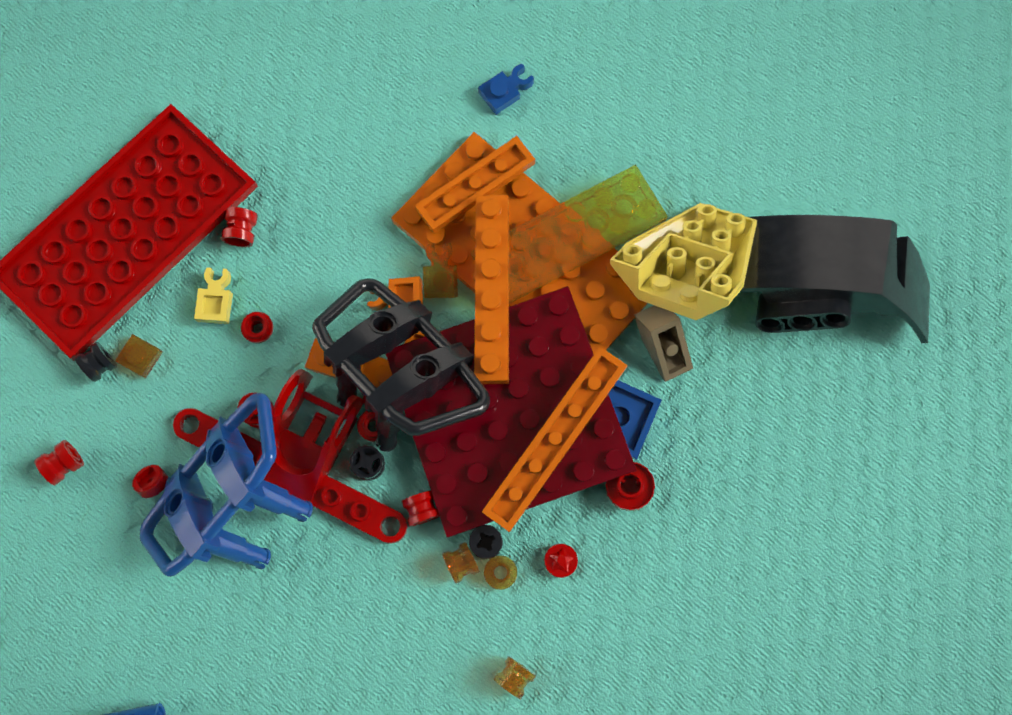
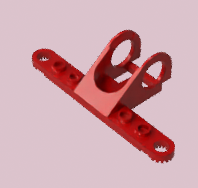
M303 369L297 370L282 388L272 409L277 456L264 480L288 490L289 494L311 502L314 507L385 543L399 542L404 538L408 529L406 518L400 512L328 476L358 420L356 416L363 405V400L356 395H352L347 399L345 408L342 410L306 392L305 390L313 376ZM298 385L297 391L291 404L282 415L287 399L289 398L294 388ZM304 399L339 416L323 447L315 444L327 419V416L319 412L315 413L303 437L288 430ZM187 408L175 416L173 429L179 438L200 448L206 441L208 430H211L218 420L197 409ZM190 416L197 417L199 421L198 429L191 434L185 433L183 429L184 420H187ZM346 420V422H345V424H344V426H343L341 432H340L339 435L337 436L338 431H339V429H340V427H341L343 421ZM240 432L248 449L253 453V461L256 466L262 456L261 442ZM394 517L398 519L400 530L396 535L386 536L383 533L382 524L386 518Z

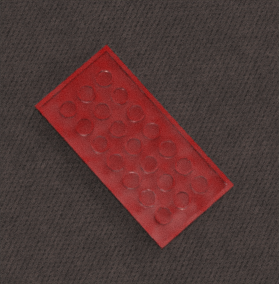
M170 104L0 260V289L70 359L75 361L74 357L84 353L225 219L227 208L237 207L258 185L179 110Z

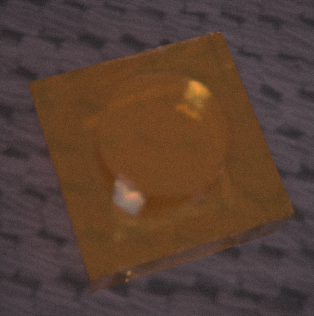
M132 334L115 361L146 379L163 351Z

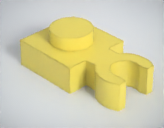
M207 267L204 272V279L208 283V288H198L194 319L197 322L229 324L233 293L230 290L224 289L231 282V274L227 269H223L222 277L219 280H213L214 271Z

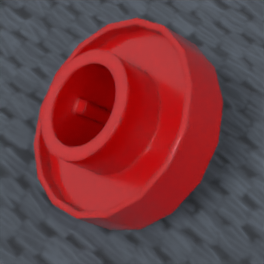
M634 462L637 471L606 482L607 496L612 504L621 510H640L653 497L655 489L654 478L648 468L640 463Z

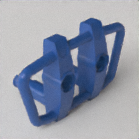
M255 393L248 397L227 419L220 416L215 426L208 430L206 441L185 466L179 464L175 473L167 478L165 492L146 516L140 529L142 545L165 576L172 577L177 575L195 559L208 562L211 559V554L235 563L241 561L258 569H264L265 565L262 563L268 565L271 558L269 549L246 542L245 538L222 530L223 526L239 508L252 512L256 505L276 514L283 513L300 522L307 521V518L301 514L310 518L313 511L311 502L288 493V490L264 480L277 456L271 402L267 395ZM257 408L262 456L255 466L253 453L248 449L238 426ZM205 461L229 498L214 516L211 510V502L207 498L196 473ZM164 514L168 517L176 536L185 548L173 560L169 558L153 535L156 525Z

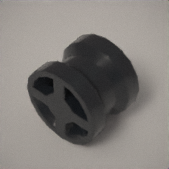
M99 342L92 344L90 351L87 353H80L74 357L80 369L93 382L101 379L102 373L106 370L112 371L117 367L112 356Z
M364 445L358 447L350 457L351 470L363 480H375L385 470V459L378 449L373 446Z
M491 525L479 526L470 535V548L481 559L494 558L502 549L503 540L501 533Z

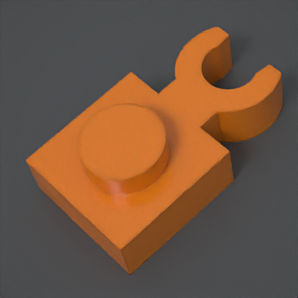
M419 276L389 279V289L406 303L420 300L423 304V280ZM380 297L376 301L367 302V306L375 311L382 310L388 305Z

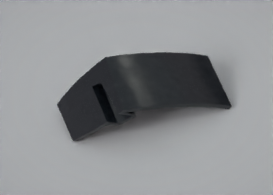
M833 215L749 217L757 220V226L744 287L740 292H762L758 297L755 323L759 330L767 333L838 329L844 328L851 323V313L874 311L881 316L896 315L904 318L918 336L921 344L928 343L929 280L919 252L908 236L897 237V224L894 221Z

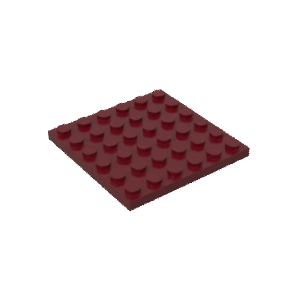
M569 286L509 307V384H483L490 395V405L485 413L420 436H413L447 538L494 522L482 513L483 509L594 355ZM475 319L439 331L451 344L462 342L468 351L474 354ZM426 337L395 347L394 350L386 354L392 375L410 363L417 355L426 354L437 348ZM473 359L472 365H471V367H470V369H471L473 372H474V359ZM458 376L438 390L432 397L425 398L404 411L406 417L417 422L473 404L477 400L460 376ZM609 394L526 510L637 471Z

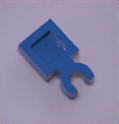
M523 64L515 66L512 70V75L509 77L502 71L478 87V93L495 115L520 99V92L518 90H527L534 84V77L532 75L527 79H520L518 77L525 72Z

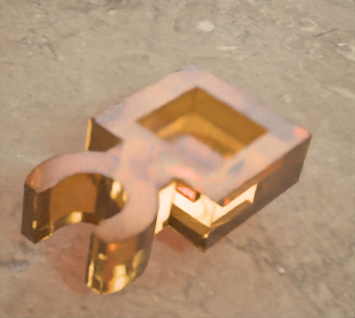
M435 243L427 244L426 255L431 261V265L423 266L424 298L458 297L457 265H448V259L452 255L451 243L443 244V254L441 256L435 252Z

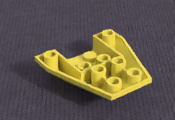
M699 203L628 241L610 259V265L638 300L693 320H698L729 306L744 287L757 220L740 213H732L716 208L713 205Z

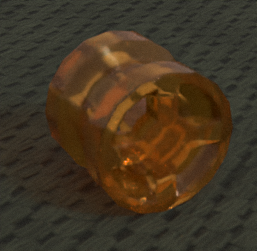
M466 542L460 544L458 550L454 552L446 551L442 553L443 559L456 584L461 582L465 575L469 573L475 575L480 572Z
M508 656L505 660V668L502 672L497 673L493 680L521 700L525 694V686L527 683L533 682L536 675L521 663Z

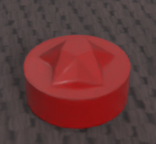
M149 465L135 475L132 487L142 498H152L164 490L168 475L160 466Z
M556 544L546 552L544 564L551 575L564 578L576 570L578 557L574 549L569 545Z

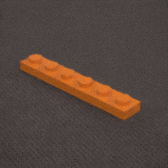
M508 195L476 196L474 374L482 384H509Z
M601 346L598 348L485 506L482 513L508 532H511L628 366Z

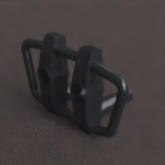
M366 278L355 282L324 310L312 324L315 337L324 351V364L327 367L332 366L333 374L336 376V386L338 387L337 403L340 402V406L345 407L350 396H357V388L366 397L365 409L369 413L372 411L375 413L376 446L380 445L379 450L384 452H390L396 448L397 434L400 430L411 436H420L485 413L490 405V395L470 369L474 354H471L462 342L451 344L430 323L432 312L420 300L406 303L380 281ZM366 291L375 293L391 306L388 309L372 313L369 318L355 326L335 343L326 328ZM419 331L437 348L426 354L417 355L410 363L389 377L377 388L361 372L363 364L383 354L390 353L395 347ZM458 376H460L477 400L473 404L417 422L403 415V410L425 398L432 397L438 390Z

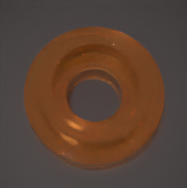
M495 556L487 562L484 568L485 580L495 589L509 588L517 578V567L509 557ZM498 566H503L507 569V576L504 579H498L494 575V570Z

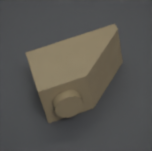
M653 305L634 315L641 339L665 382L693 369L681 321L674 312Z

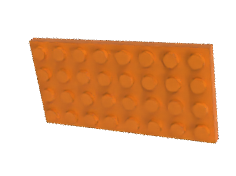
M475 132L391 217L392 222L474 293L476 205L435 234H433L418 214L415 205L496 150ZM521 173L491 194L508 195L509 307L569 286L593 354L596 353L600 346L607 351L635 319L634 315L641 312L648 303L638 300L610 265V259L618 251L525 173Z

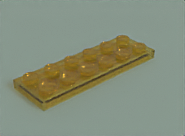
M636 164L509 230V304L666 221L667 214ZM475 249L471 250V255L475 261Z

